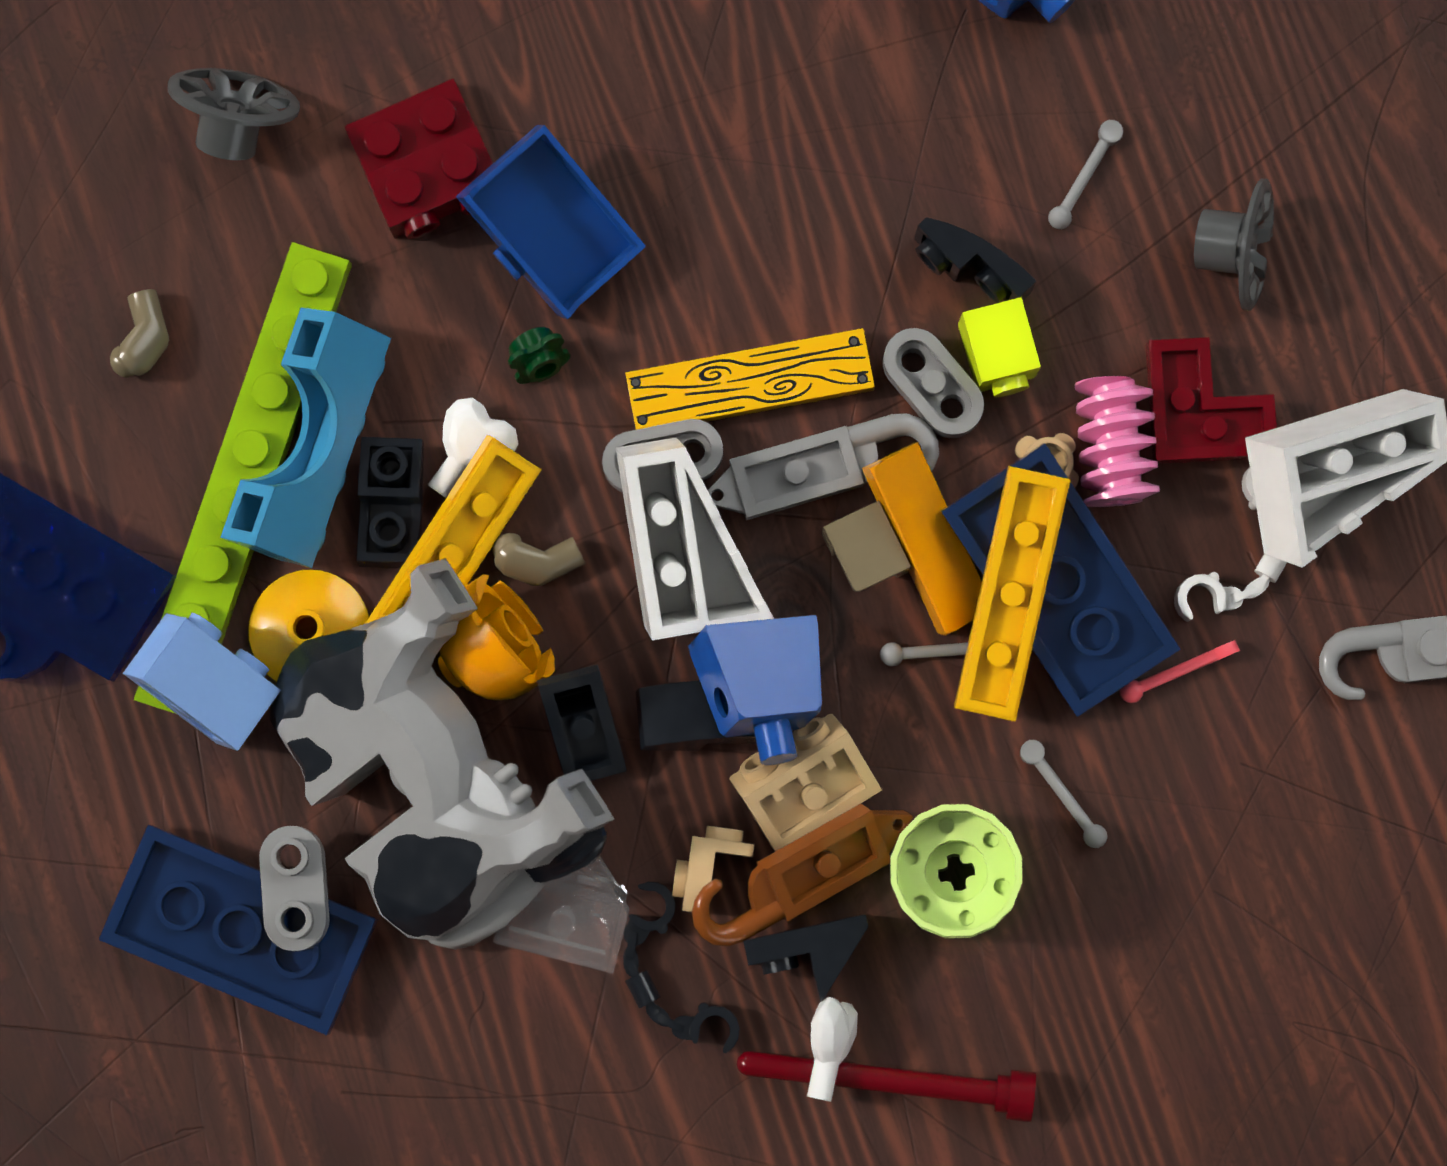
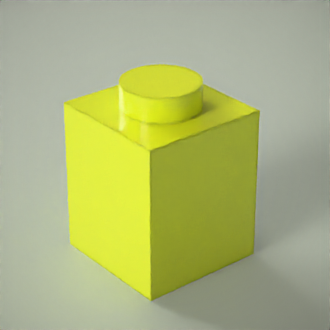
M1022 297L962 312L958 327L973 381L980 391L992 389L994 397H1003L1028 389V380L1036 377L1041 365Z

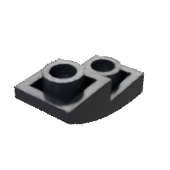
M928 217L917 226L914 239L919 246L915 248V251L923 263L936 275L940 276L945 271L956 282L973 266L978 272L974 276L976 283L996 303L1001 302L1003 299L1008 301L1022 297L1023 301L1031 294L1037 281L1021 265L988 241L965 229Z
M361 437L358 481L360 515L356 560L359 567L401 568L421 538L423 439Z
M700 680L642 687L635 692L641 750L699 751L707 743L757 744L755 734L725 737L719 732Z

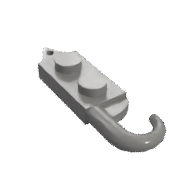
M908 413L890 414L729 459L730 467L708 489L711 498L712 493L715 491H720L723 494V498L720 501L712 498L717 508L742 513L745 515L746 520H750L863 487L868 481L862 468L878 460L876 444L897 437L909 436L917 440L932 471L939 457V442L933 429L922 418Z
M1447 615L1351 627L1335 633L1324 644L1319 656V672L1324 684L1333 694L1346 700H1362L1365 697V691L1361 688L1350 687L1345 684L1339 677L1337 667L1339 660L1346 653L1372 649L1377 650L1382 667L1395 681L1410 683L1447 678Z

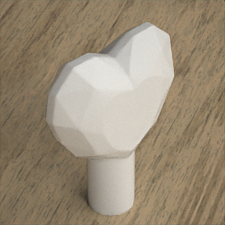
M474 398L456 400L446 411L443 423V444L448 457L427 485L447 498L485 437L489 435L515 452L518 446L516 429L504 420L490 419L484 405Z
M828 997L820 1002L811 1022V1049L815 1060L807 1097L829 1102L832 1100L839 1064L847 1057L857 1035L858 1013L850 1003H840L838 999Z

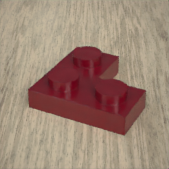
M1210 337L1149 340L1146 343L1148 388L1153 389V395L1149 397L1150 412L1155 413V419L1150 421L1151 436L1156 437V444L1152 445L1153 460L1158 461V464L1248 459L1245 438L1277 428L1274 394L1213 396Z

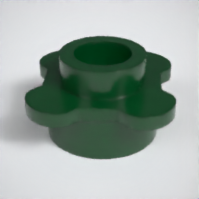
M537 327L522 333L513 340L509 346L510 357L508 364L511 369H517L515 379L519 384L545 381L557 374L561 367L569 361L571 355L568 349H562L561 347L564 344L561 334L553 333L547 327Z

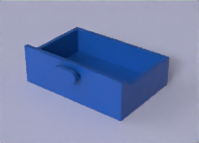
M536 125L456 196L499 247L493 252V255L516 281L523 275L556 315L565 319L571 317L585 300L646 247L545 125Z

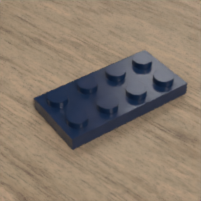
M1045 443L1009 465L1068 479ZM1008 467L941 510L983 575ZM1070 482L1032 650L1078 717L1181 649Z
M148 825L98 940L324 1035H329L378 919L328 898L330 921L324 938L317 945L307 950L288 951L282 949L270 940L265 931L259 869L156 826ZM294 907L285 914L284 922L289 930L297 932L305 925L306 918L301 909Z

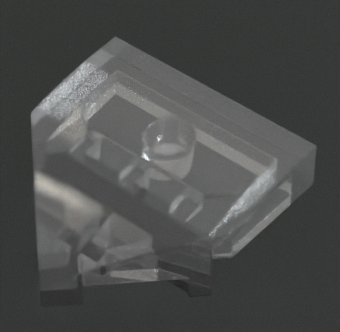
M599 855L593 864L567 876L548 881L535 898L504 928L496 932L494 943L613 974L630 911L625 902L628 891L623 884L619 885Z

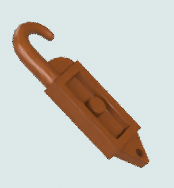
M863 804L855 806L756 862L758 866L751 872L748 881V898L751 909L736 918L722 924H718L711 919L709 913L712 898L722 889L723 883L719 879H714L705 885L694 901L692 909L694 927L701 938L712 945L729 947L742 943L782 919L786 921L792 920L891 863L889 853L897 843L900 833L909 825L913 816L905 810H870Z

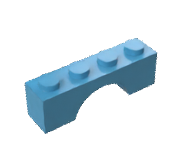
M300 308L281 362L282 367L296 384L301 398L302 425L299 438L289 457L277 469L265 476L240 480L220 538L277 560L312 568L317 552L324 543L326 526L336 497L345 483V471L356 439L364 428L365 413L376 381L384 370L385 355L391 341L390 337L337 312Z

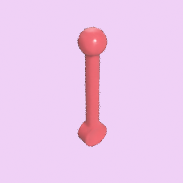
M1233 640L1139 682L1133 680L1119 690L1120 696L1127 703H1136L1141 700L1144 692L1237 653L1240 649L1236 640Z

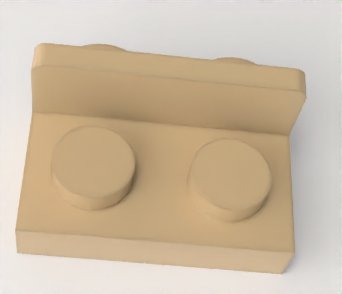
M828 714L823 718H813L805 727L794 730L793 737L798 755L794 760L777 765H762L759 752L748 757L741 764L739 771L729 778L775 852L882 791L850 734L833 714Z

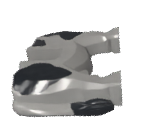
M445 558L419 565L410 573L411 594L405 606L399 610L357 627L305 640L291 652L280 671L276 687L281 691L271 704L270 721L282 744L302 770L305 779V797L311 806L345 795L386 763L390 770L393 784L401 793L407 796L413 807L344 859L351 868L366 880L379 914L405 936L428 940L431 944L457 950L474 946L504 928L535 898L548 881L567 876L593 864L602 853L607 839V832L603 826L613 821L614 818L582 769L558 777L549 784L543 800L536 807L530 797L532 794L531 786L522 784L516 777L518 766L514 763L503 765L499 761L488 759L477 722L458 695L436 675L432 667L434 658L443 644L456 634L458 621L468 617L478 609Z

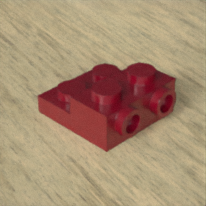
M454 78L344 126L394 239L402 235H406L407 239L424 236L440 226L439 219L461 210L463 215L470 214L456 196L493 164Z

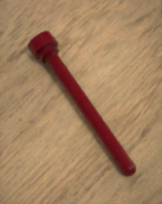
M745 1051L737 1059V1068L745 1076L810 1083L815 1059ZM841 1062L835 1086L994 1105V1112L1006 1113V1120L1031 1122L1035 1100L1036 1072L1011 1069L1009 1075L998 1074L997 1080Z

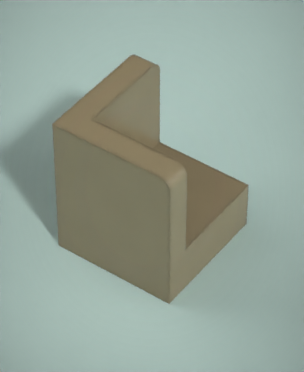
M880 501L874 502L823 527L822 536L831 555L836 554L855 592H861L893 576H896V578L903 576L911 568Z

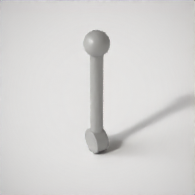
M1107 120L1100 126L1098 131L1099 141L1062 204L1049 212L1048 220L1053 228L1064 229L1071 224V210L1109 146L1116 145L1122 138L1123 127L1118 121Z
M889 642L880 650V657L884 664L896 666L903 659L966 655L968 642L901 647L895 642Z
M1037 740L1026 741L1020 749L1021 759L1026 764L1035 765L1083 829L1085 843L1091 848L1102 847L1108 838L1105 828L1101 825L1093 824L1045 760L1043 744Z

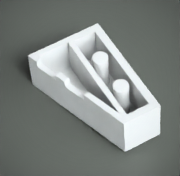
M1401 389L1246 437L1245 441L1264 554L1303 568L1318 557L1315 552L1341 532L1345 534L1351 533L1363 524L1360 518L1385 500H1396L1447 462V417L1444 399Z
M677 438L616 447L643 623L650 638L658 640L698 633L706 625L774 619L685 446Z

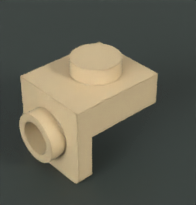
M707 826L705 837L692 836L689 861L677 859L672 896L684 898L682 911L692 912L695 898L701 889L712 881L716 853L753 857L754 844L742 843L743 831Z

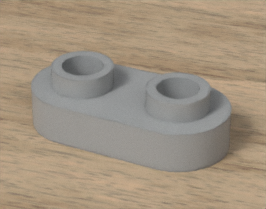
M909 328L895 334L888 342L883 355V369L887 379L937 435L945 438H959L970 433L979 423L984 410L983 395L976 383L932 333L919 328ZM908 353L920 355L924 361V367L918 372L907 371L902 365L901 360L903 356ZM946 399H956L963 407L962 415L957 418L946 417L941 411V403Z
M686 419L623 432L615 436L607 444L602 458L603 470L608 482L616 490L623 493L616 447L677 438L684 446L689 443H697L703 447L705 454L694 465L704 481L713 476L721 465L723 459L722 439L712 425L699 419Z
M299 826L280 827L266 837L259 854L264 927L270 940L278 947L288 951H302L317 945L324 938L329 927L330 917L325 851L322 842L312 831ZM288 845L296 846L301 852V861L293 869L285 868L280 861L281 851ZM294 907L301 909L306 918L304 927L297 932L289 930L284 922L285 914Z

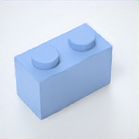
M166 613L122 674L216 744L238 751L281 690L265 678L269 668L259 659L242 649L233 654L220 644L218 640L223 633L212 623L195 613H191L189 618Z

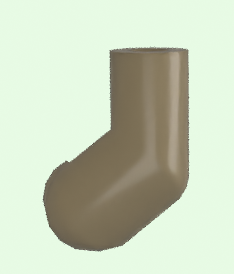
M154 289L141 290L127 297L135 327L122 341L120 346L115 347L110 354V365L114 372L121 377L129 378L134 375H144L151 370L168 347L169 335L158 294Z
M506 533L499 536L492 546V552L495 557L494 563L501 573L531 586H542L586 564L573 537L543 551L523 543L518 534Z

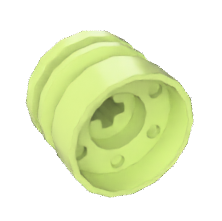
M969 804L940 805L919 814L900 833L890 858L891 885L902 910L921 929L943 938H972L993 929L1012 910L1022 885V855L1011 831L993 814ZM951 857H959L962 866H973L975 875L966 878V889L961 891H954L951 882H940L939 872L948 869L947 859Z

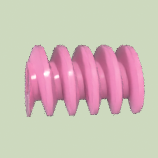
M1126 376L1093 377L1076 382L1075 390L1078 393L1091 396L1077 403L1076 413L1080 417L1093 420L1079 427L1077 431L1078 438L1095 444L1080 452L1079 462L1083 465L1097 468L1081 477V486L1083 488L1098 492V494L1085 499V505L1087 507H1112L1142 502L1144 498L1160 492L1159 485L1141 481L1142 474L1158 468V461L1140 457L1139 453L1140 450L1156 444V437L1138 433V426L1154 420L1155 413L1137 409L1136 402L1153 395V389L1135 385V380Z

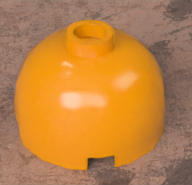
M482 574L465 586L478 609L468 617L458 621L456 634L443 644L439 650L441 656L438 658V665L445 678L455 687L463 686L474 695L489 700L514 699L538 686L537 680L550 677L555 671L554 655L551 648L541 654L539 645L532 635L541 634L543 629L526 603L501 580L493 586L487 585L489 575Z

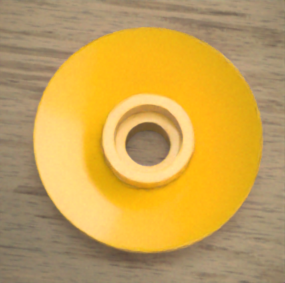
M321 570L295 571L275 580L257 599L249 620V642L254 657L269 668L267 675L276 682L289 654L305 640H309L300 639L296 633V625L302 618L312 617L317 623V632L310 639L365 624L368 620L369 613L363 599L342 578Z

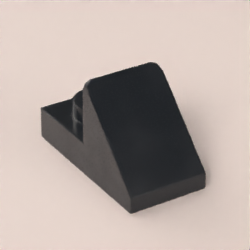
M598 664L537 680L564 775L582 769L589 780L592 781L627 772L605 683Z
M866 915L853 916L747 939L743 943L748 966L761 963L763 975L799 967L797 955L809 953L818 999L822 1002L868 928Z

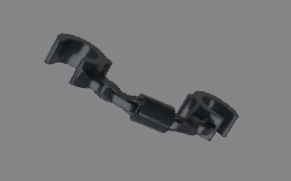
M649 881L639 884V889L656 891L661 894L665 899L666 910L660 919L653 922L630 914V920L623 932L624 939L628 943L623 955V964L626 973L632 977L625 982L638 1008L646 1006L648 1016L655 1023L663 1027L672 1028L674 1036L683 1040H692L694 1044L698 1042L700 1025L703 1020L713 1015L721 1016L730 1026V1035L723 1047V1053H727L735 1046L739 1039L740 1030L737 1018L729 1009L717 1005L709 1006L707 1003L702 1002L699 1004V1012L695 1016L684 1015L673 1020L663 1008L654 1003L661 996L648 971L645 970L639 973V959L635 948L646 940L650 931L657 930L660 934L667 932V924L670 923L675 914L676 903L672 893L666 886L658 882Z

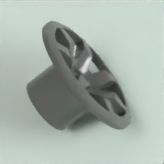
M221 68L184 70L171 76L167 85L168 93L173 100L186 109L200 115L195 141L197 148L208 155L226 160H247L254 157L260 126L285 124L298 117L300 111L298 99L289 90L263 77L237 70ZM201 78H208V79H209V82H210L211 86L213 87V90H212V91H211V89L208 87V85L206 84V82H205L203 79H201ZM229 79L244 82L239 91L231 90ZM263 89L270 91L258 99L255 98Z
M1263 178L1257 182L1253 190L1247 213L1203 209L1195 236L1194 264L1196 269L1239 274V301L1243 311H1251L1256 305L1264 281L1260 282L1258 277L1265 279L1267 259L1256 252L1257 244L1270 241L1273 234V190L1269 180Z

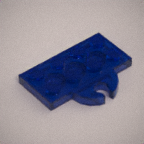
M0 473V631L6 640L5 652L0 657V681L25 680L46 670L62 652L107 680L115 682L171 590L176 576Z

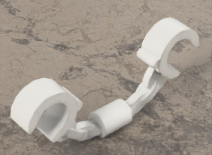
M1249 467L1242 479V491L1249 501V508L1257 510ZM1264 554L1254 570L1260 577L1250 582L1242 592L1236 587H1223L1219 582V575L1216 572L1208 575L1198 574L1187 578L1179 585L1174 596V605L1178 615L1186 622L1193 619V613L1187 603L1188 591L1193 586H1202L1210 591L1213 597L1215 614L1225 610H1235L1242 605L1243 599L1255 598L1266 590L1269 582L1276 583L1287 562Z

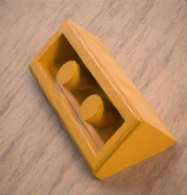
M915 442L863 467L862 470L876 501H880L911 565L909 572L937 633L946 636L973 621L982 581L969 553L941 512L947 505L919 443Z

